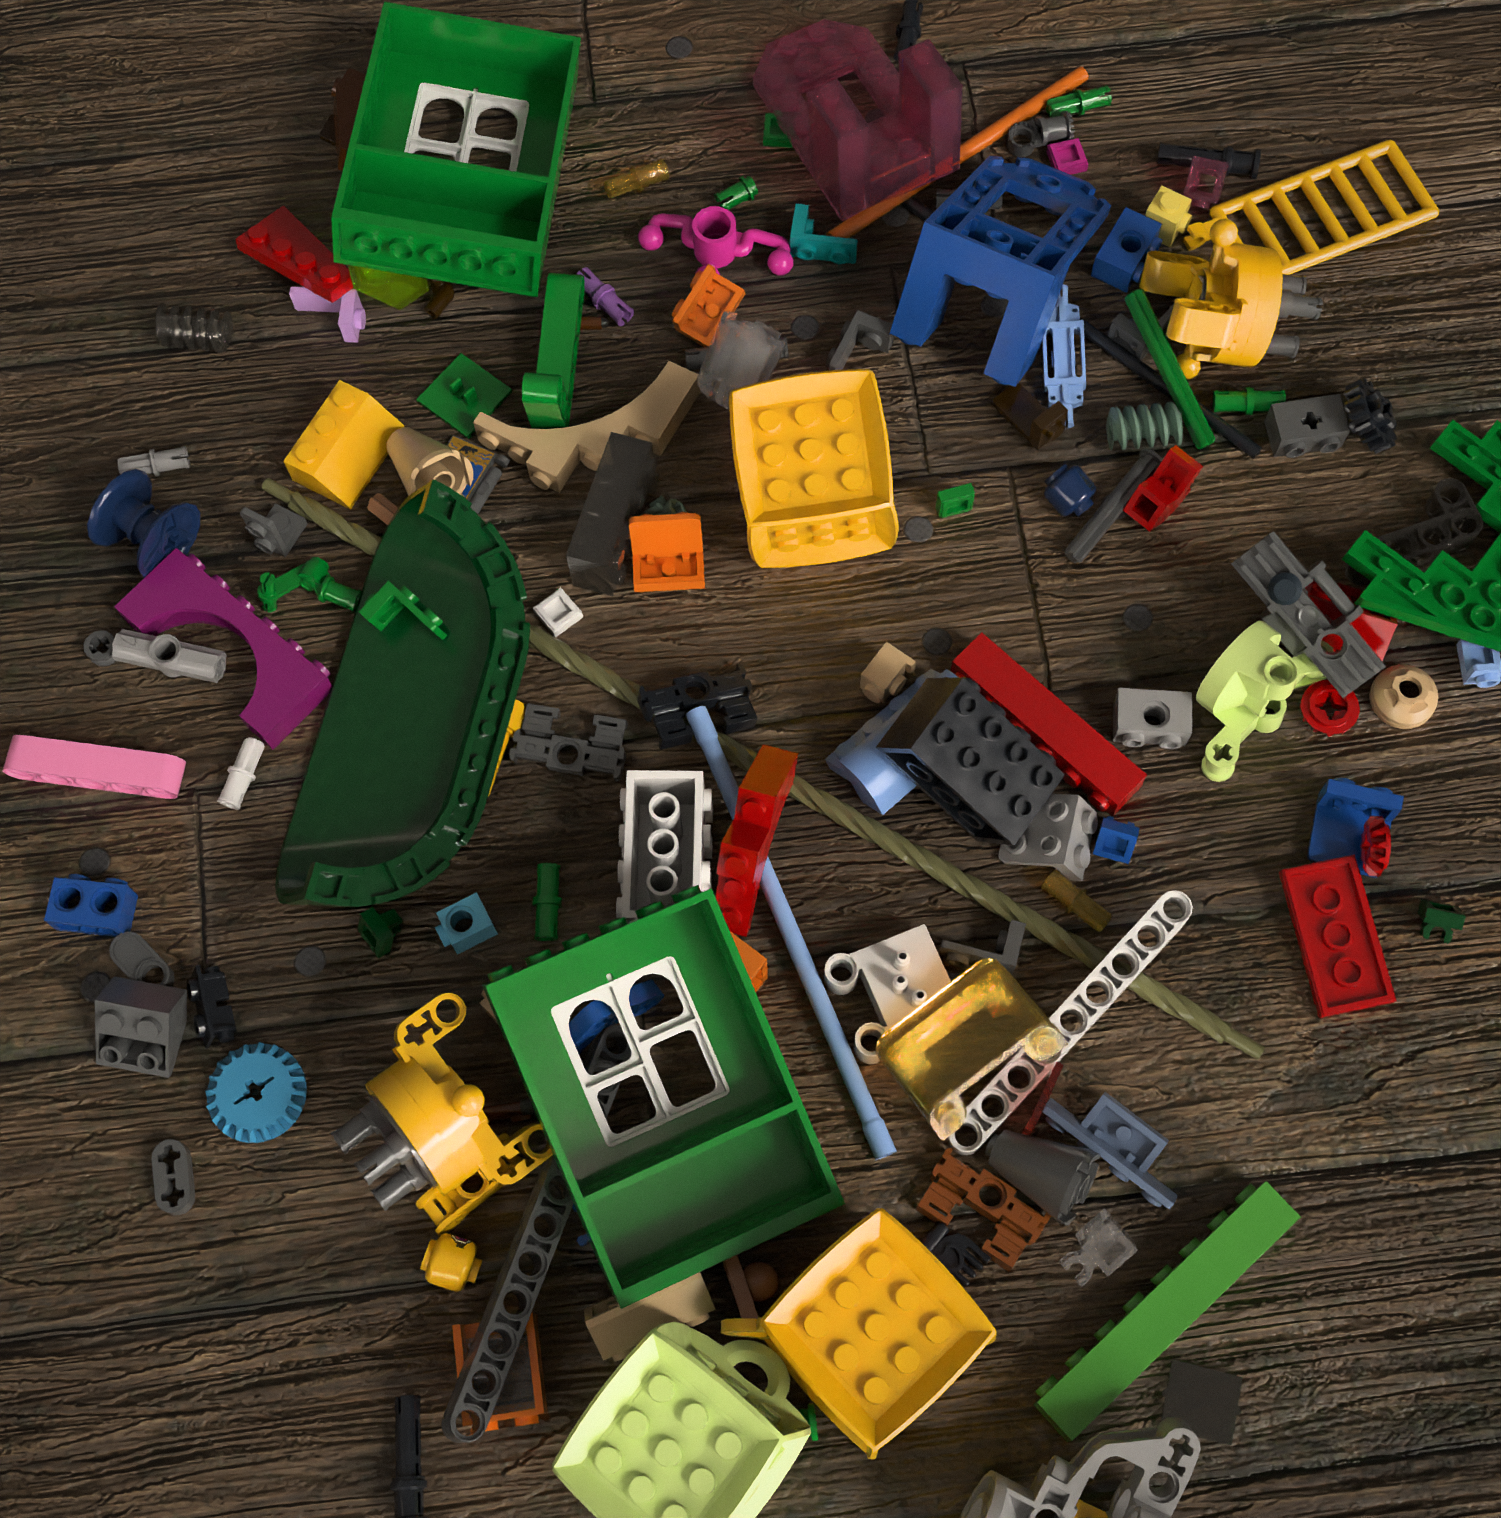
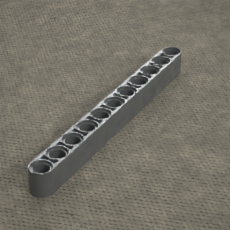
M620 1025L610 1026L598 1034L591 1042L583 1062V1066L588 1074L592 1075L593 1072H602L630 1058L631 1050ZM607 1037L613 1038L618 1043V1054L611 1053L607 1049ZM621 1081L604 1088V1090H600L597 1095L605 1118L608 1116ZM554 1155L544 1161L444 1412L441 1423L442 1431L446 1438L452 1442L469 1443L478 1440L484 1434L574 1204ZM551 1179L557 1180L563 1187V1195L560 1200L552 1197L548 1187ZM537 1216L542 1217L548 1223L549 1230L546 1237L539 1236L534 1230V1220ZM522 1254L528 1255L533 1260L534 1269L530 1276L525 1275L519 1269L518 1263ZM508 1292L513 1293L519 1301V1308L514 1315L508 1313L503 1305L504 1297ZM493 1331L501 1334L504 1341L503 1349L499 1354L493 1353L488 1347V1337ZM477 1371H482L488 1378V1388L483 1394H478L472 1387V1378ZM462 1411L469 1413L473 1421L472 1429L466 1435L459 1433L456 1428V1418Z

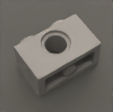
M1118 688L1113 700V742H1123V745L1128 747L1159 744L1164 749H1177L1181 746H1186L1192 735V692ZM1154 716L1160 721V725H1150L1145 721L1144 717Z

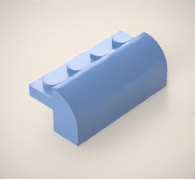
M930 669L919 676L916 682L902 694L892 699L888 706L874 718L868 720L860 730L847 741L841 743L825 759L832 771L851 782L864 804L882 815L917 785L887 759L876 746L927 678L957 677L948 669L942 673Z

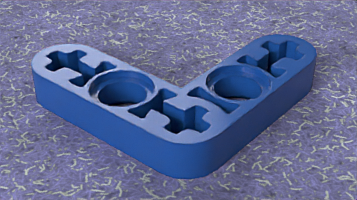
M647 980L631 987L629 1003L634 1017L646 1013L664 998V994L654 980ZM594 1000L569 1022L570 1035L578 1054L603 1029L619 1023L612 1008L603 1001Z

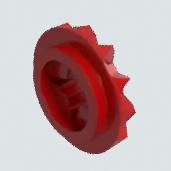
M1321 680L1310 685L1304 692L1299 706L1303 714V722H1307L1313 728V732L1320 731L1326 733L1328 737L1334 734H1344L1356 723L1360 713L1359 701L1355 693L1352 691L1343 698L1328 680ZM1328 696L1331 707L1339 710L1333 713L1330 720L1326 711L1318 708L1324 706Z
M1370 816L1365 822L1364 831L1361 834L1362 868L1369 876L1379 877L1389 864L1391 834L1389 826L1385 824L1382 816Z

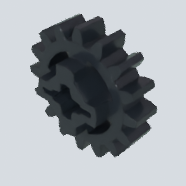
M1366 378L1359 379L1345 386L1344 396L1347 402H1345L1344 409L1347 412L1348 426L1352 433L1357 434L1363 444L1367 442L1369 450H1374L1375 454L1395 446L1397 436L1393 430L1396 429L1397 423L1392 412L1393 406L1388 397L1382 396L1379 389L1374 390L1372 382H1367Z

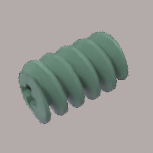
M1167 402L1163 408L1159 403H1154L1150 409L1145 404H1140L1136 412L1131 405L1125 406L1122 413L1117 406L1111 407L1106 422L1109 448L1112 451L1114 441H1118L1121 450H1126L1128 440H1132L1135 449H1139L1142 439H1146L1149 448H1153L1157 437L1160 438L1162 446L1167 447L1170 436H1173L1176 445L1180 446L1183 438L1180 411L1173 402Z

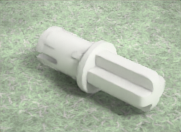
M248 737L243 741L234 765L229 766L227 769L229 775L217 800L221 805L234 810L240 809L250 782L256 779L253 773L265 747L263 742L252 737Z

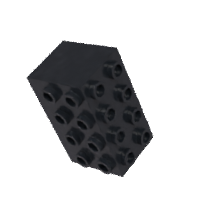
M967 677L927 678L876 748L976 841L1014 846L1065 774L1055 766L1056 760L1053 756L1044 750L1038 749L1030 742L1032 738L1028 732L1019 726L1013 725L1005 718L1006 712L1002 707L988 701L979 693L981 688L973 680Z

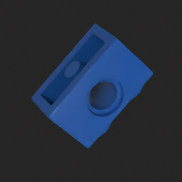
M1125 207L1095 257L1091 276L1127 293L1133 282H1140L1147 252L1159 250L1163 240L1158 237L1162 223Z

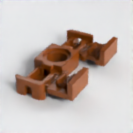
M947 1148L930 1175L932 1183L915 1210L934 1223L940 1221L948 1226L953 1218L950 1212L954 1205L960 1206L962 1202L996 1224L993 1229L998 1232L992 1241L987 1239L980 1250L990 1256L991 1261L1010 1272L1025 1246L1035 1243L1051 1216L1047 1212L1044 1216L1014 1197L1017 1192L1016 1189L984 1168L980 1174L950 1155L953 1148ZM936 1176L939 1177V1180H938L937 1183L934 1182V1179L936 1178ZM986 1186L995 1188L1000 1194V1203L996 1206L985 1205L979 1197L980 1189ZM966 1195L965 1199L961 1200L962 1196ZM929 1204H931L932 1206H934L935 1208H937L938 1210H940L941 1212H943V1213L946 1214L947 1216L945 1217L944 1215H942L941 1213H939L938 1211H936L935 1209H933L932 1207H930ZM1001 1218L1002 1221H1001V1223H1000V1225H999L997 1222H998L999 1219ZM1027 1236L1030 1237L1028 1243L1024 1241ZM990 1245H993L994 1247L1008 1255V1258L1000 1252H998L997 1250H995L994 1248H992Z

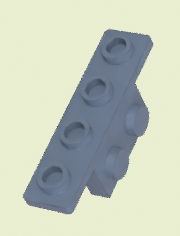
M1104 1092L1083 1121L1052 1098L1043 1106L1041 1111L1047 1115L1045 1120L1054 1129L1062 1133L1068 1131L1078 1139L1077 1145L1079 1147L1091 1149L1099 1153L1100 1157L1110 1164L1109 1169L1116 1177L1124 1182L1131 1180L1142 1188L1141 1194L1151 1204L1157 1207L1164 1205L1167 1209H1171L1178 1197L1177 1194L1147 1172L1148 1168L1169 1142L1167 1138L1107 1092Z

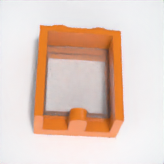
M531 1313L485 1431L498 1430V1421L514 1419L515 1427L539 1423V1414L548 1413L538 1333V1317L535 1313ZM480 1323L452 1325L457 1378ZM493 1331L488 1337V1347L493 1353L499 1354L503 1349L504 1341L501 1334ZM477 1371L472 1378V1387L478 1394H483L488 1388V1378L482 1371ZM462 1411V1426L473 1425L470 1414Z

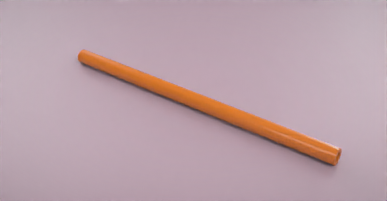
M1082 66L1077 67L828 231L826 236L852 237L1006 135L1010 127L1015 123L1025 122L1044 110L1048 99L1064 96L1089 79L1086 69Z

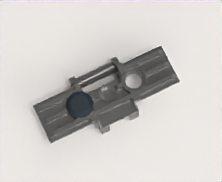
M1272 531L1231 563L1266 605L1267 609L1260 614V618L1281 634V642L1289 653L1294 657L1305 653L1343 698L1386 667L1351 624L1364 610L1360 605L1355 606L1327 573L1325 570L1327 565L1322 560L1315 562L1305 569L1279 536ZM1313 579L1342 613L1337 619L1332 620L1327 614L1324 615L1308 596V591L1305 587L1312 583ZM1328 634H1337L1343 640L1342 647L1336 652H1327L1321 646L1322 638Z

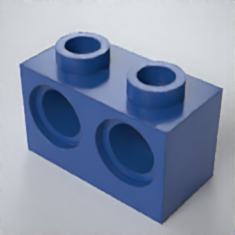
M69 874L68 879L54 877L44 921L57 931L116 937L121 933L131 931L138 895L127 885L126 881L121 879L105 878L104 882L91 881V878L79 874ZM81 896L79 904L72 909H68L71 899ZM117 900L114 910L104 913L107 903Z

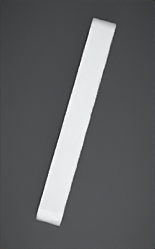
M1176 890L1163 894L957 1117L948 1133L949 1145L953 1148V1151L960 1155H971L978 1151L1179 932L1191 916L1193 909L1192 902L1186 894ZM1175 903L1181 908L1182 917L1180 919L1167 917L1164 913L1163 905ZM1143 930L1152 932L1156 936L1157 945L1145 947L1139 942L1138 933ZM1116 958L1128 960L1132 967L1131 973L1128 975L1116 973L1112 967V961ZM1093 985L1103 988L1106 993V1001L1103 1003H1093L1088 999L1086 989ZM1067 1013L1076 1015L1081 1023L1080 1029L1074 1032L1065 1030L1061 1026L1060 1017ZM1041 1041L1050 1043L1054 1047L1055 1056L1050 1060L1038 1058L1034 1052V1045ZM1015 1069L1026 1072L1029 1078V1085L1022 1089L1014 1088L1008 1081V1073ZM986 1098H996L1002 1103L1003 1113L1000 1116L992 1118L983 1113L981 1103ZM969 1126L974 1129L977 1141L972 1146L966 1147L958 1144L955 1139V1131L959 1127Z

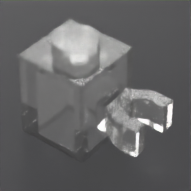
M1104 1208L1075 1234L1081 1249L1067 1253L1059 1261L1066 1271L1074 1263L1083 1265L1082 1272L1075 1276L1076 1282L1083 1287L1091 1279L1095 1267L1098 1266L1109 1277L1135 1254L1138 1249L1130 1235Z

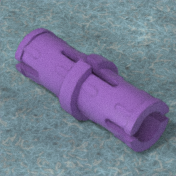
M582 268V272L586 274L584 276V293L591 299L592 305L596 309H602L618 326L625 325L622 318L628 323L634 315V310L615 294V289L610 284H604L589 268Z

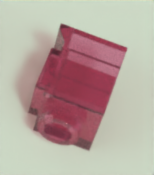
M1193 156L1183 194L1192 199L1190 205L1209 209L1211 203L1219 204L1229 163ZM1201 173L1216 176L1212 193L1197 190Z

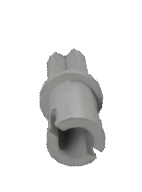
M186 446L157 452L154 449H150L149 453L119 458L118 470L120 475L123 472L138 469L145 471L147 474L154 473L155 476H160V472L190 468V460L186 458L189 457Z

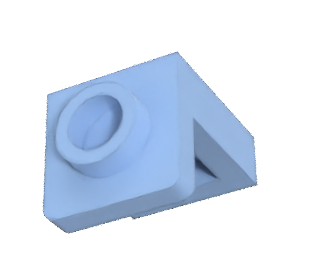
M1460 639L1456 646L1463 685L1477 684V687L1480 688L1498 685L1501 682L1500 652Z

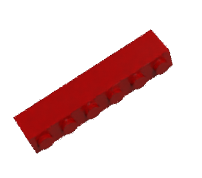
M982 632L952 661L950 671L957 677H967L977 683L981 688L979 693L988 701L1002 707L1006 712L1005 718L1013 725L1019 726L1028 732L1032 738L1030 742L1038 749L1044 750L1053 756L1056 760L1055 766L1065 774L1063 780L1074 788L1078 786L1086 793L1089 802L1101 812L1106 811L1113 817L1142 787L1147 776L1145 772Z

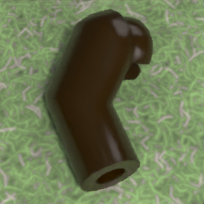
M427 279L431 284L434 296L424 307V310L430 317L437 319L453 300L455 292L451 282Z

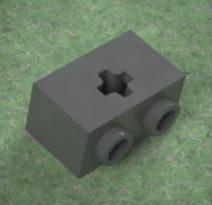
M1340 394L1271 404L1264 420L1274 457L1286 456L1288 458H1295L1307 452H1333L1342 447L1350 432Z

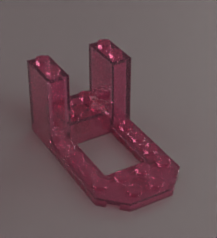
M823 19L767 44L753 76L754 88L769 111L774 114L776 122L788 137L789 142L842 222L865 209L901 196L960 169L962 84L930 39L899 52V72L869 29L856 25ZM854 71L885 116L867 123L837 78ZM805 92H806V96H807V102L805 101V99H804L803 96L801 95V94H803V93H805Z

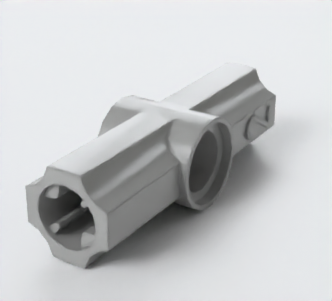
M121 629L119 633H116L112 643V657L115 661L159 670L167 677L182 675L218 683L223 678L226 669L227 655L224 651L180 642L170 634L153 636ZM176 652L171 659L163 660L168 653Z

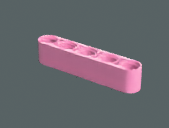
M13 735L3 772L11 777L28 781L176 799L178 798L186 761L177 756L164 753L27 735Z

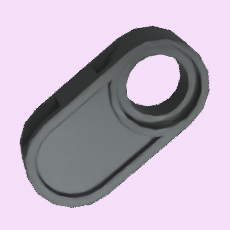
M128 931L117 935L113 939L109 948L110 957L129 979L145 982V976L148 971L153 968H161L164 971V978L159 985L173 987L175 980L173 970L140 935Z

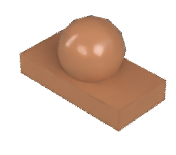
M738 1255L722 1261L741 1318L757 1319L758 1314L753 1301H767L776 1293L779 1280L775 1269L768 1263L753 1262L742 1270Z

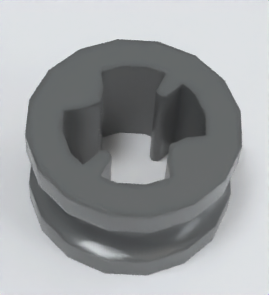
M101 630L93 632L85 639L84 652L95 665L105 667L116 662L112 657L113 635ZM101 643L108 648V651L104 654L96 649Z

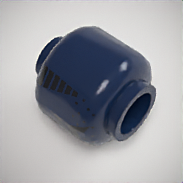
M1064 464L1044 481L1047 485L1044 489V496L1061 516H1068L1074 512L1079 517L1094 504L1090 498L1095 494L1096 486L1078 465L1068 467L1067 464Z

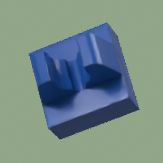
M1111 816L1103 818L1094 844L1093 855L1129 864L1140 828L1129 821L1127 824L1114 821V817Z

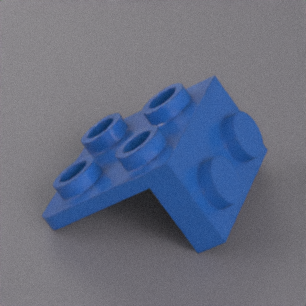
M1346 778L1328 779L1318 793L1307 859L1311 863L1355 854L1360 875L1376 878L1375 876H1369L1362 868L1363 861L1361 860L1360 846L1364 824L1370 816H1382L1385 824L1390 829L1391 822L1402 810L1404 796L1393 794L1390 789L1385 787L1367 788L1358 786L1354 781Z

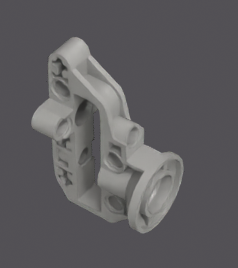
M1168 1417L1162 1420L1157 1427L1099 1433L1089 1439L1070 1462L1054 1455L1047 1465L1042 1463L1029 1489L990 1470L973 1490L960 1518H1035L1037 1513L1043 1509L1053 1510L1055 1512L1054 1518H1074L1078 1511L1076 1504L1089 1477L1094 1479L1103 1461L1114 1456L1135 1464V1467L1128 1481L1122 1479L1112 1497L1109 1511H1106L1108 1518H1171L1193 1473L1201 1449L1200 1441L1188 1423L1177 1417ZM1183 1436L1185 1439L1183 1445L1175 1443L1173 1447L1171 1446L1170 1440L1172 1438L1179 1440ZM1171 1458H1172V1459L1174 1460V1462H1175L1174 1465H1172V1464L1170 1463ZM1157 1472L1168 1473V1478L1164 1485L1156 1488L1149 1486V1481L1153 1474Z

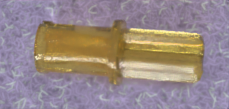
M661 158L637 168L636 166H631L630 172L606 180L603 185L607 196L613 198L635 189L638 192H642L649 185L668 180L670 175L666 163Z
M1055 869L1042 884L1041 889L1067 908L1066 912L1068 914L1072 911L1096 931H1102L1111 921L1112 915L1087 896L1085 888L1080 890L1061 875L1058 870Z

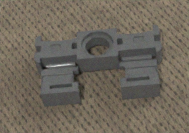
M527 703L522 725L525 735H523L520 729L515 731L513 735L514 748L510 749L509 757L514 764H517V759L546 763V767L550 771L584 776L585 770L613 774L616 782L622 779L626 760V753L622 743L625 729L628 727L627 720L594 714L593 725L597 727L595 737L590 736L589 741L592 742L590 747L587 740L555 735V730H551L553 719L561 717L559 708ZM566 746H572L578 751L577 760L570 765H564L558 760L559 751Z

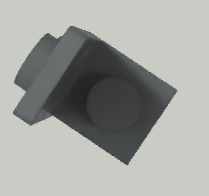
M1173 305L1158 320L1164 334H1166ZM1119 313L1111 323L1108 337L1140 360L1148 353L1151 355L1135 321Z
M857 310L852 321L847 320L840 333V340L842 341L837 349L834 347L831 349L825 366L829 368V371L842 370L857 341L868 349L888 353L894 341V335L889 334L892 323Z
M276 503L266 517L246 507H243L240 511V515L246 524V530L251 533L255 540L254 545L270 555L275 552L286 557L307 526L304 517Z
M1011 920L1007 931L1000 929L995 952L1002 953L1001 955L943 940L939 956L946 958V963L956 967L966 968L969 964L983 968L982 971L990 976L1005 977V974L1012 976L1016 967L1026 923Z

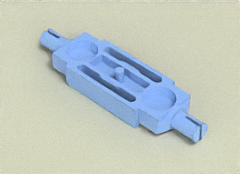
M1063 284L1062 297L1059 294L1042 340L1044 392H1048V408L1057 401H1060L1068 409L1067 427L1069 429L1074 427L1073 408L1083 406V390H1086L1084 320H1080L1079 306L1071 303L1068 304V286ZM1075 334L1080 337L1081 377H1077L1075 374ZM1046 336L1052 337L1053 351H1051V364L1054 370L1053 378L1048 377Z

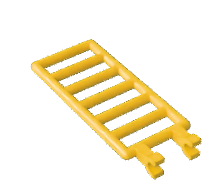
M1389 139L1214 205L1209 211L1212 220L1205 223L1197 222L1188 225L1187 231L1190 235L1184 237L1183 242L1188 251L1200 247L1206 241L1211 240L1210 229L1216 221L1228 219L1226 215L1242 209L1265 247L1273 248L1278 252L1282 264V274L1290 275L1432 220L1439 215V208L1395 141ZM1387 154L1422 209L1406 215L1371 160ZM1359 166L1392 217V221L1377 226L1343 173L1344 170ZM1328 176L1331 178L1364 232L1348 237L1316 187L1315 181ZM1301 187L1335 243L1319 249L1285 195L1286 192ZM1272 198L1306 254L1291 260L1289 259L1256 206L1257 203ZM1238 235L1234 243L1243 244L1242 240Z

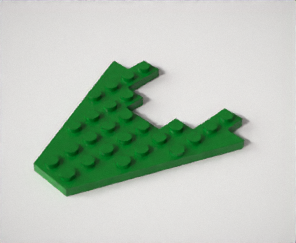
M1452 419L1430 449L1487 489L1471 513L1499 532V535L1472 571L1442 550L1426 571L1423 572L1367 530H1364L1341 560L1371 581L1354 602L1355 605H1360L1361 608L1443 633L1448 637L1462 639L1501 652V422L1497 420L1484 437L1480 439Z

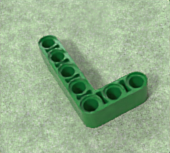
M551 272L548 274L536 373L525 372L522 381V402L532 429L569 427L585 292L584 275Z

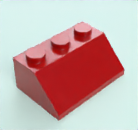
M1314 579L1312 583L1305 587L1310 599L1324 615L1327 614L1332 620L1342 615ZM1337 583L1353 604L1363 592V590ZM1362 608L1364 610L1363 613L1351 624L1381 661H1383L1398 625L1397 619ZM1328 634L1321 640L1328 643L1334 652L1337 649L1339 650L1343 644L1342 638L1337 634Z

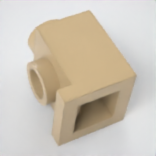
M886 641L861 673L860 688L863 694L875 703H884L890 694L896 696L903 688L906 680H911L914 676L916 661Z

